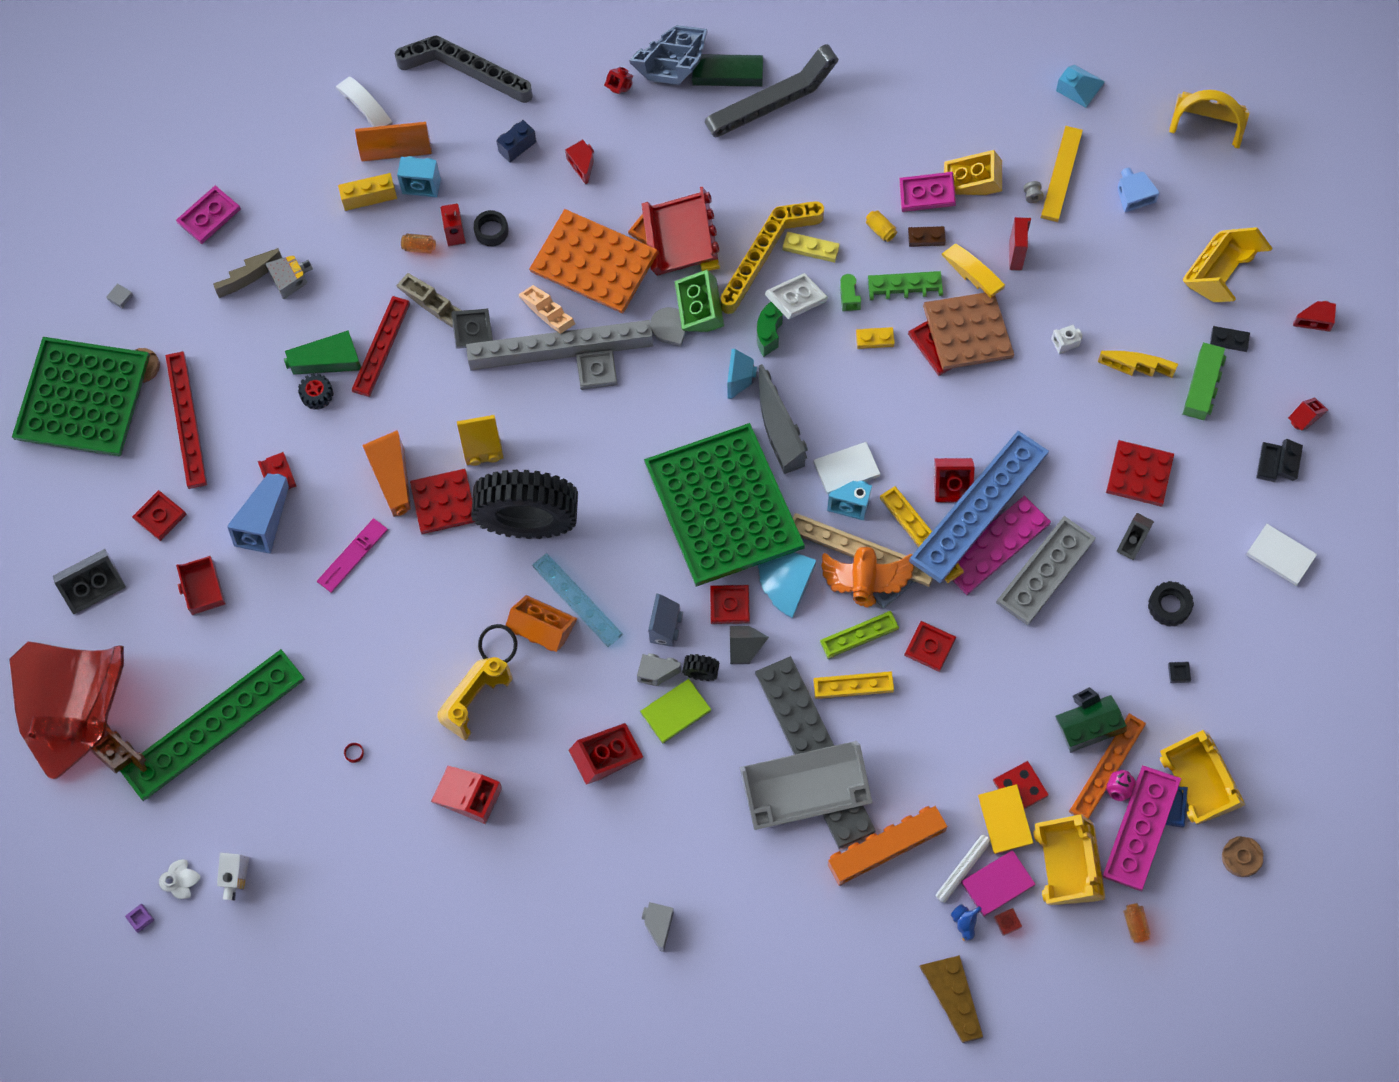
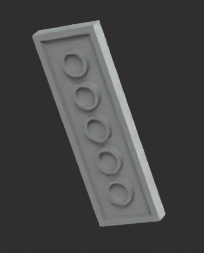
M1063 516L997 599L996 603L1028 626L1092 545L1096 537Z

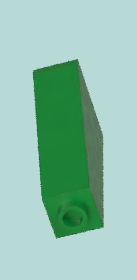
M349 330L285 351L287 358H284L287 369L291 368L293 375L359 371L361 369Z

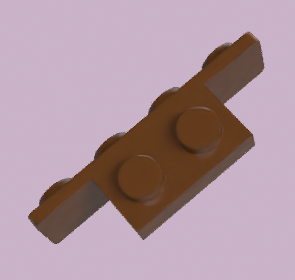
M96 716L92 718L96 730L104 737L90 747L91 752L115 774L131 762L142 772L147 770L145 766L146 759L140 752L136 753L132 745L128 741L124 742L117 731H112L105 720L101 721Z

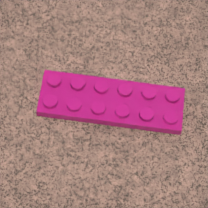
M1024 495L986 528L958 562L964 570L963 574L952 581L968 595L1046 529L1051 521Z
M1142 765L1104 870L1103 878L1143 891L1181 778Z

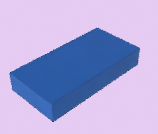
M1188 787L1178 788L1166 825L1185 826Z

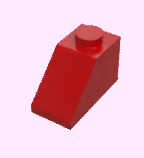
M582 139L565 149L567 161L582 181L587 184L594 162V150L590 144L587 145Z
M1329 301L1315 302L1297 314L1293 326L1330 332L1335 323L1336 304Z
M1314 397L1303 401L1288 419L1292 421L1291 424L1294 428L1302 431L1314 424L1328 409Z

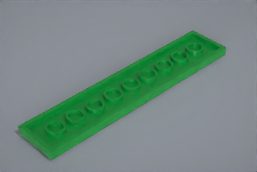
M280 649L141 754L146 759L145 766L147 770L145 772H142L132 762L120 770V772L144 802L303 682L305 678L282 649Z

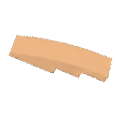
M532 285L519 294V297L534 313L560 334L575 325L573 318L565 314L562 307L552 301L550 295L536 286Z

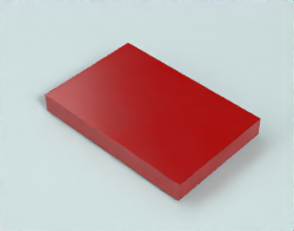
M928 321L908 331V335L938 376L951 370H942Z

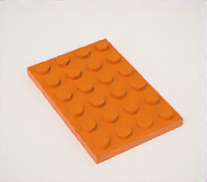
M564 209L529 270L538 276L623 314L655 260L658 250Z

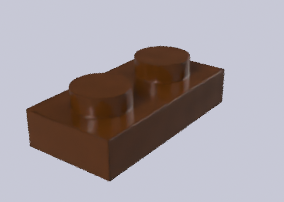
M908 227L909 247L945 246V227Z

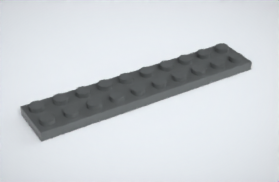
M791 656L755 671V675L794 755L834 746ZM863 805L823 814L838 849L875 833V828Z

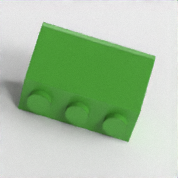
M704 270L674 281L683 331L709 332L724 327L717 279L712 273Z

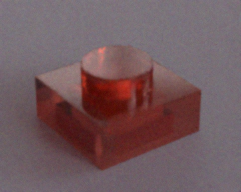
M1013 908L994 916L1002 936L1022 928Z

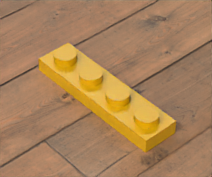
M892 671L813 678L815 699L894 693Z

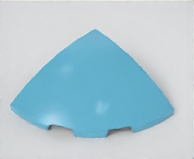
M794 552L758 565L760 584L764 593L768 595L773 605L779 611L793 618L806 591L810 577L816 567V560Z

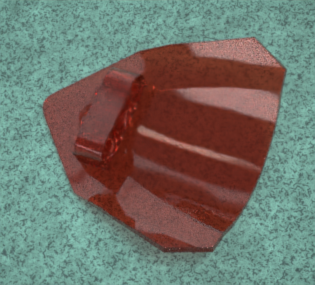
M28 641L9 658L14 707L19 732L48 778L57 779L104 738L108 715L124 667V646L122 645L106 650H77Z

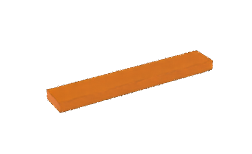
M1130 713L1124 720L1127 725V731L1113 738L1069 810V813L1074 816L1082 814L1089 819L1106 791L1110 775L1119 770L1145 727V722Z

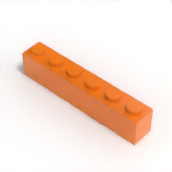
M936 805L931 808L929 806L924 807L914 817L909 815L901 820L902 823L896 826L894 824L887 826L883 829L884 832L879 835L876 833L869 835L865 842L861 844L856 842L850 845L848 850L843 853L839 851L832 854L828 860V867L838 885L841 886L946 832L948 826Z

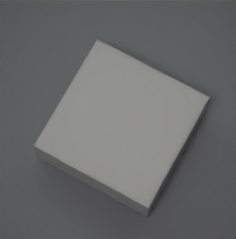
M117 283L106 298L120 308H123L133 296V293Z

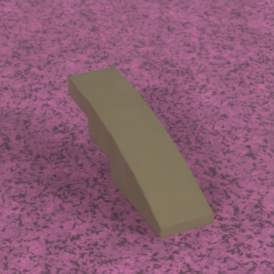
M279 248L244 259L246 266L229 271L230 278L213 283L218 297L221 298L236 292L268 273L266 263L282 258Z
M407 273L396 285L397 288L429 313L453 328L451 312L462 310L453 306L450 300L438 294L435 288Z

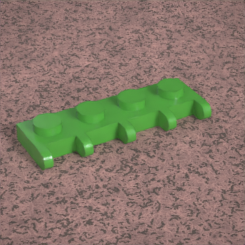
M941 271L868 275L870 300H874V295L886 294V299H890V294L904 293V298H908V293L922 292V297H927L928 291H938L939 296H943Z

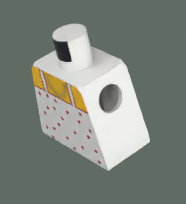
M220 853L217 886L224 887L223 900L235 901L236 889H244L249 857L240 854Z

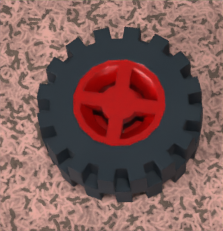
M314 373L311 374V377L305 376L306 379H302L301 384L298 386V393L303 404L310 409L312 407L314 409H318V407L322 409L324 408L323 405H329L328 401H332L334 393L332 385L326 376H321L318 373L317 376Z

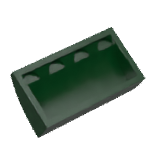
M702 54L700 62L692 73L693 86L762 87L763 55Z

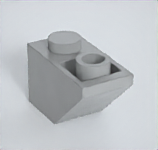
M642 654L637 681L658 686L681 672V663L674 658L662 659L656 654Z

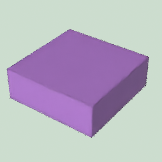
M142 903L125 916L137 933L154 921V918Z

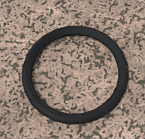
M494 624L487 627L481 633L478 640L480 655L483 659L488 658L482 648L485 634L492 629L501 628L511 635L514 643L511 655L503 660L508 663L515 656L518 646L514 632L502 624Z

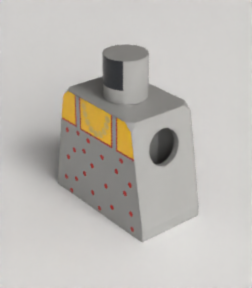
M293 255L266 263L267 269L283 299L306 285L307 280L304 273L313 270L309 260L298 264Z

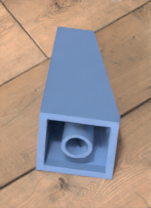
M268 473L230 521L227 528L234 547L271 554L289 489L286 477L281 474L274 475Z

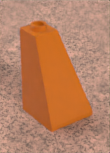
M398 430L362 445L393 517L404 515L411 509L405 451Z

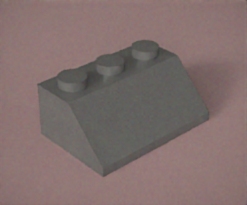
M106 549L53 575L54 583L73 615L126 587Z

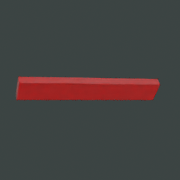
M392 296L352 387V392L367 397L371 396L409 308V300Z

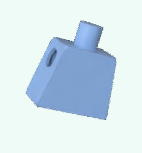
M1125 168L1121 171L1123 178L1119 181L1118 192L1124 212L1157 202L1159 191L1145 172L1134 174L1131 168Z

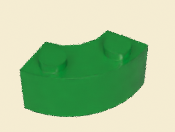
M772 302L763 308L757 321V345L763 357L779 347V336L776 332L782 325L783 314Z

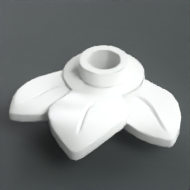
M178 860L170 865L168 872L160 876L159 886L163 891L171 892L175 898L187 899L191 897L189 887L195 885L200 880V875L194 870L187 869V860ZM166 879H172L173 883L167 884Z

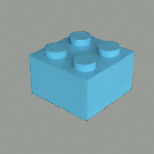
M401 157L397 177L402 194L437 198L441 182L437 161L431 158Z

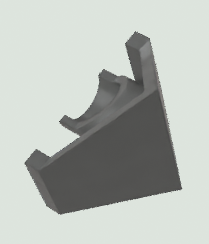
M730 626V664H750L769 637L751 626Z

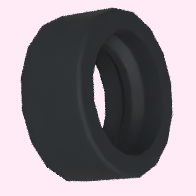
M487 210L480 213L476 217L473 226L476 239L485 246L499 245L508 236L507 220L502 213L495 210ZM489 221H496L502 226L501 231L492 236L482 234L480 229L483 224Z

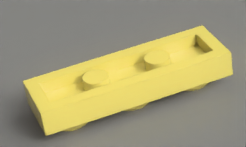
M787 232L782 250L835 263L840 244Z

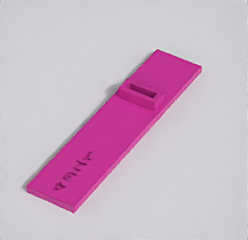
M373 518L321 575L317 583L332 593L388 529Z

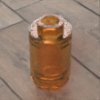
M406 233L401 238V248L407 252L431 254L432 250H435L436 241L431 235Z
M1138 903L1127 905V909L1123 913L1131 940L1134 943L1150 940L1149 935H1151L1143 909L1144 907L1139 906Z

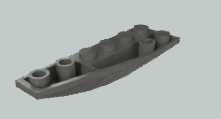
M763 364L759 365V398L764 427L783 473L786 474L805 467L806 451L808 449L805 441H801L799 437L800 430L797 424H793L778 395L776 386L771 381L769 371L765 370Z

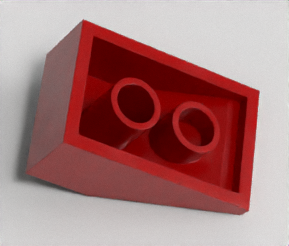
M626 723L579 739L568 750L586 785L601 780L643 758Z

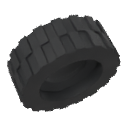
M1172 581L1157 585L1148 601L1149 613L1154 617L1153 619L1158 621L1159 624L1169 627L1184 623L1194 606L1190 590L1183 584ZM1167 595L1177 597L1180 601V609L1173 613L1165 611L1161 605L1162 598Z

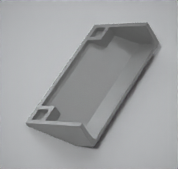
M857 741L740 767L754 830L872 803L861 746Z

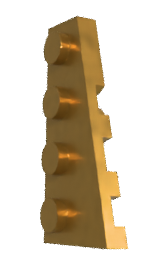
M960 955L920 965L922 973H924L931 989L936 994L940 1005L945 1010L961 1042L964 1043L983 1038Z

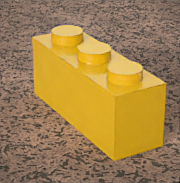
M391 173L338 185L345 211L397 199Z

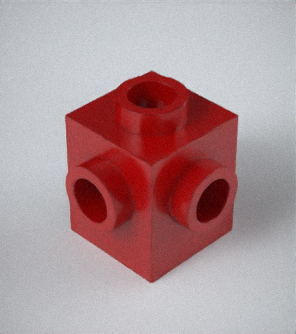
M623 67L611 69L607 74L604 86L616 94L627 92L633 84L632 78L634 75L628 73L629 70Z

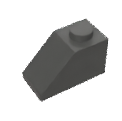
M1136 513L1116 552L1134 560L1154 521Z

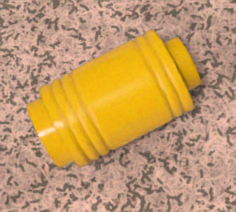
M879 210L871 211L866 216V224L883 241L889 242L896 236V227Z

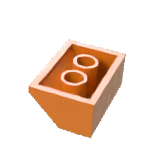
M525 595L510 609L505 626L510 628L515 635L523 636L532 643H538L547 650L557 652L565 644L577 618Z

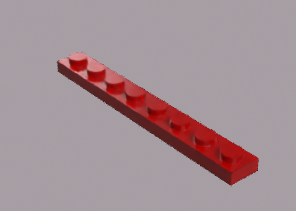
M184 351L168 354L165 357L186 484L188 489L206 486L207 480L186 356Z

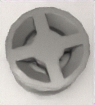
M1032 181L1024 185L1023 189L1027 194L1025 198L1028 203H1036L1044 198L1040 182Z

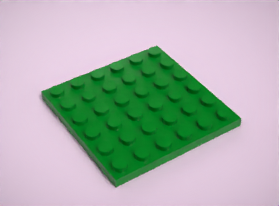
M42 337L12 438L24 442L121 456L150 354L143 351Z

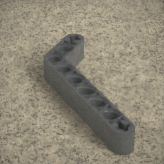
M431 36L400 47L395 51L397 66L401 70H408L438 60L522 103L532 100V88L528 80L440 36Z
M825 44L815 52L801 72L709 115L705 119V124L713 137H719L806 96L820 86L839 59L830 45Z

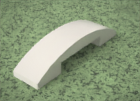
M348 77L336 86V89L366 116L372 127L392 124V120L383 108L356 80Z

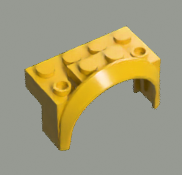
M1202 90L1195 93L1183 91L1182 94L1178 93L1169 127L1170 133L1176 132L1179 119L1184 111L1236 123L1238 126L1232 145L1235 146L1234 148L1240 149L1250 114L1245 105L1239 104L1233 97L1218 90Z

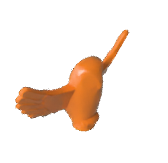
M859 547L851 564L834 560L826 553L822 555L821 564L823 577L827 580L826 582L831 586L833 592H853L855 603L866 608L876 603L873 595L874 592L899 593L901 587L906 586L907 581L912 578V572L915 568L909 562L913 554H909L893 563L877 564L876 553L870 547Z

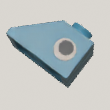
M852 481L830 492L827 511L864 521L872 485L865 481Z

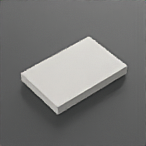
M805 273L777 285L765 293L768 299L788 319L817 307L828 299Z
M867 442L813 461L827 495L852 481L866 482L880 477V472Z
M1269 524L1265 525L1246 554L1295 586H1297L1317 556L1316 553Z

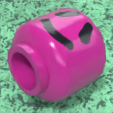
M1126 770L1115 771L1110 775L1106 790L1112 799L1124 801L1131 797L1136 781L1131 776V773Z

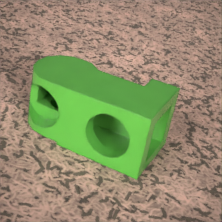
M845 274L840 280L842 311L861 310V296H855L856 278L852 274Z

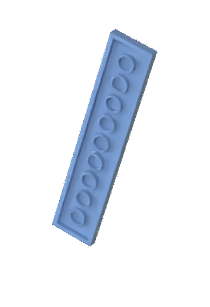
M1017 431L914 552L909 562L941 584L1045 459L1049 450L1020 431Z

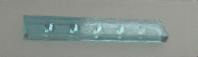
M547 553L532 564V567L607 647L623 635Z

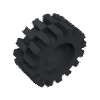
M699 654L686 655L682 673L694 680L714 681V679H717L720 663L715 658L711 659L712 657L699 656Z

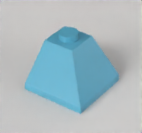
M1076 65L1067 67L1059 78L1056 91L1086 108L1105 81Z
M736 349L731 350L727 381L728 399H732L752 384V379L756 378L757 375L754 359Z

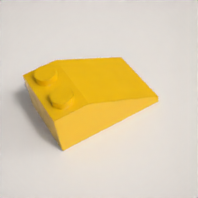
M995 150L944 162V173L953 172L955 195H988L1002 191V159Z
M495 415L457 421L467 465L476 466L483 462H497L500 459H504Z

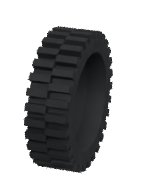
M518 469L513 470V472L502 470V473H499L497 471L493 472V475L486 474L485 477H480L479 481L475 482L473 486L471 517L476 525H480V528H487L488 532L496 531L495 534L497 535L505 534L506 537L513 535L516 536L515 538L520 539L521 537H526V539H532V537L542 539V536L546 538H551L552 535L560 536V533L565 534L567 530L571 531L576 526L578 491L571 482L567 483L568 480L560 479V476L557 475L551 477V474L546 472L544 474H540V471L531 473L529 470L519 472Z

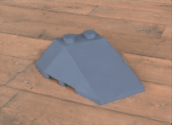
M676 25L662 34L661 39L657 42H650V46L645 50L642 48L638 50L629 60L630 64L648 81L679 85L700 62L707 29Z

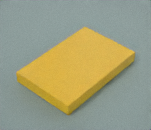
M1017 784L978 795L994 854L1034 844Z

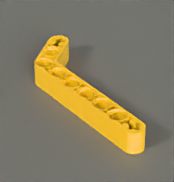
M814 201L778 206L773 209L721 295V309L724 313L732 314L737 310L785 229L817 225L823 221L824 206L822 203Z

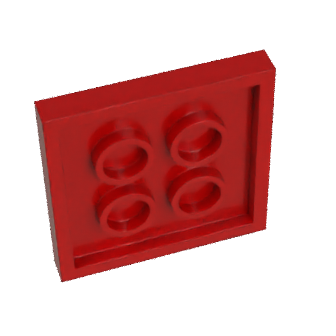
M1118 440L1106 493L1162 507L1174 453Z
M465 468L410 481L421 535L475 522L471 517L472 495Z

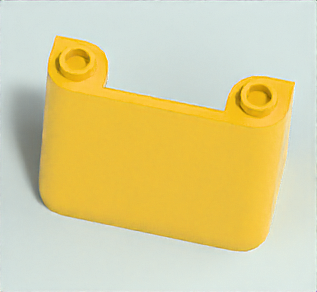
M497 657L478 660L437 713L439 722L466 741L471 735V731L467 727L469 722L467 707L485 684L492 689L498 684L508 686L513 680L509 665Z
M1201 730L1160 751L1162 755L1160 761L1164 768L1168 767L1174 776L1181 778L1179 787H1188L1186 801L1189 805V811H1187V815L1192 823L1195 822L1198 825L1245 806V802L1216 744L1205 730Z
M1080 814L1035 823L1034 839L1043 846L1048 885H1045V889L1042 890L1044 902L1048 905H1060L1104 900L1105 891L1093 822Z

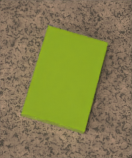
M687 679L642 709L640 713L663 744L711 712V708L692 682Z

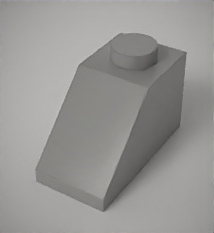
M649 902L648 908L644 907L642 919L645 920V927L658 949L664 952L674 910L672 907Z

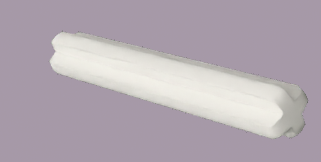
M981 835L937 892L936 897L939 901L945 903L990 845L991 841L988 837Z

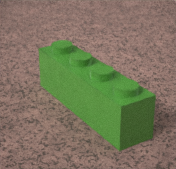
M1203 342L1182 415L1200 420H1205L1207 414L1211 415L1214 404H1211L1212 398L1215 399L1218 391L1215 385L1216 382H1220L1222 372L1219 371L1220 366H1224L1227 357L1224 355L1225 348Z

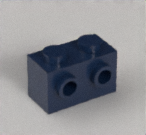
M524 120L514 124L509 131L501 134L496 140L498 152L508 162H512L537 142L535 130Z

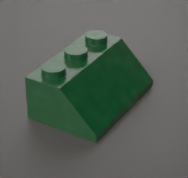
M1112 695L1101 698V701L1086 709L1077 707L1055 716L1070 753L1127 731V725Z

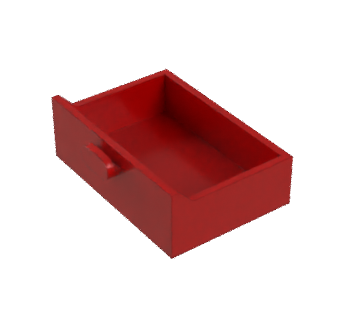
M1014 218L1009 240V270L1023 269L1028 248V231L1031 218Z
M211 556L186 564L176 565L181 584H177L180 595L184 594L187 608L192 615L225 605L215 564Z

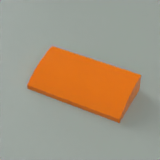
M426 122L355 129L361 161L432 154L431 140Z

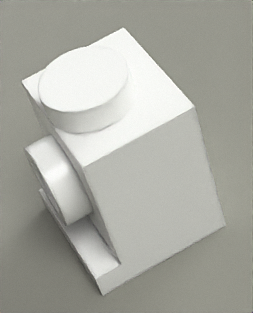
M1074 325L1060 330H1053L1051 340L1060 354L1079 347L1082 333L1079 328L1075 329Z

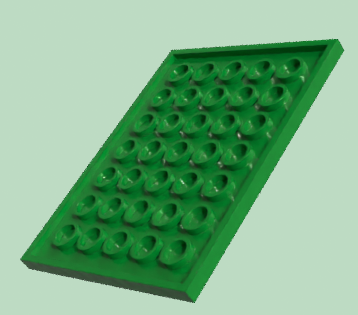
M750 423L644 459L650 478L696 587L805 549L804 542Z

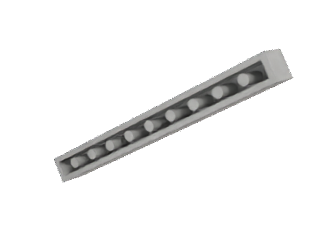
M650 320L569 330L561 334L554 332L466 344L471 371L576 357V354L611 349L614 352L652 347L653 338Z

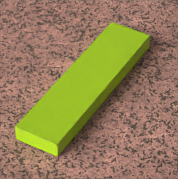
M888 611L821 639L820 644L829 659L899 630V626L892 612Z

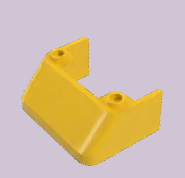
M1258 227L1220 231L1212 238L1186 273L1183 282L1187 287L1212 302L1235 301V296L1225 284L1227 279L1239 263H1249L1255 258L1257 252L1271 251L1273 248Z

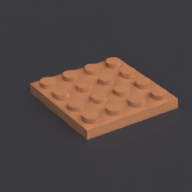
M986 293L924 302L923 308L942 370L1012 359L1014 357L1011 342L995 295L990 298Z

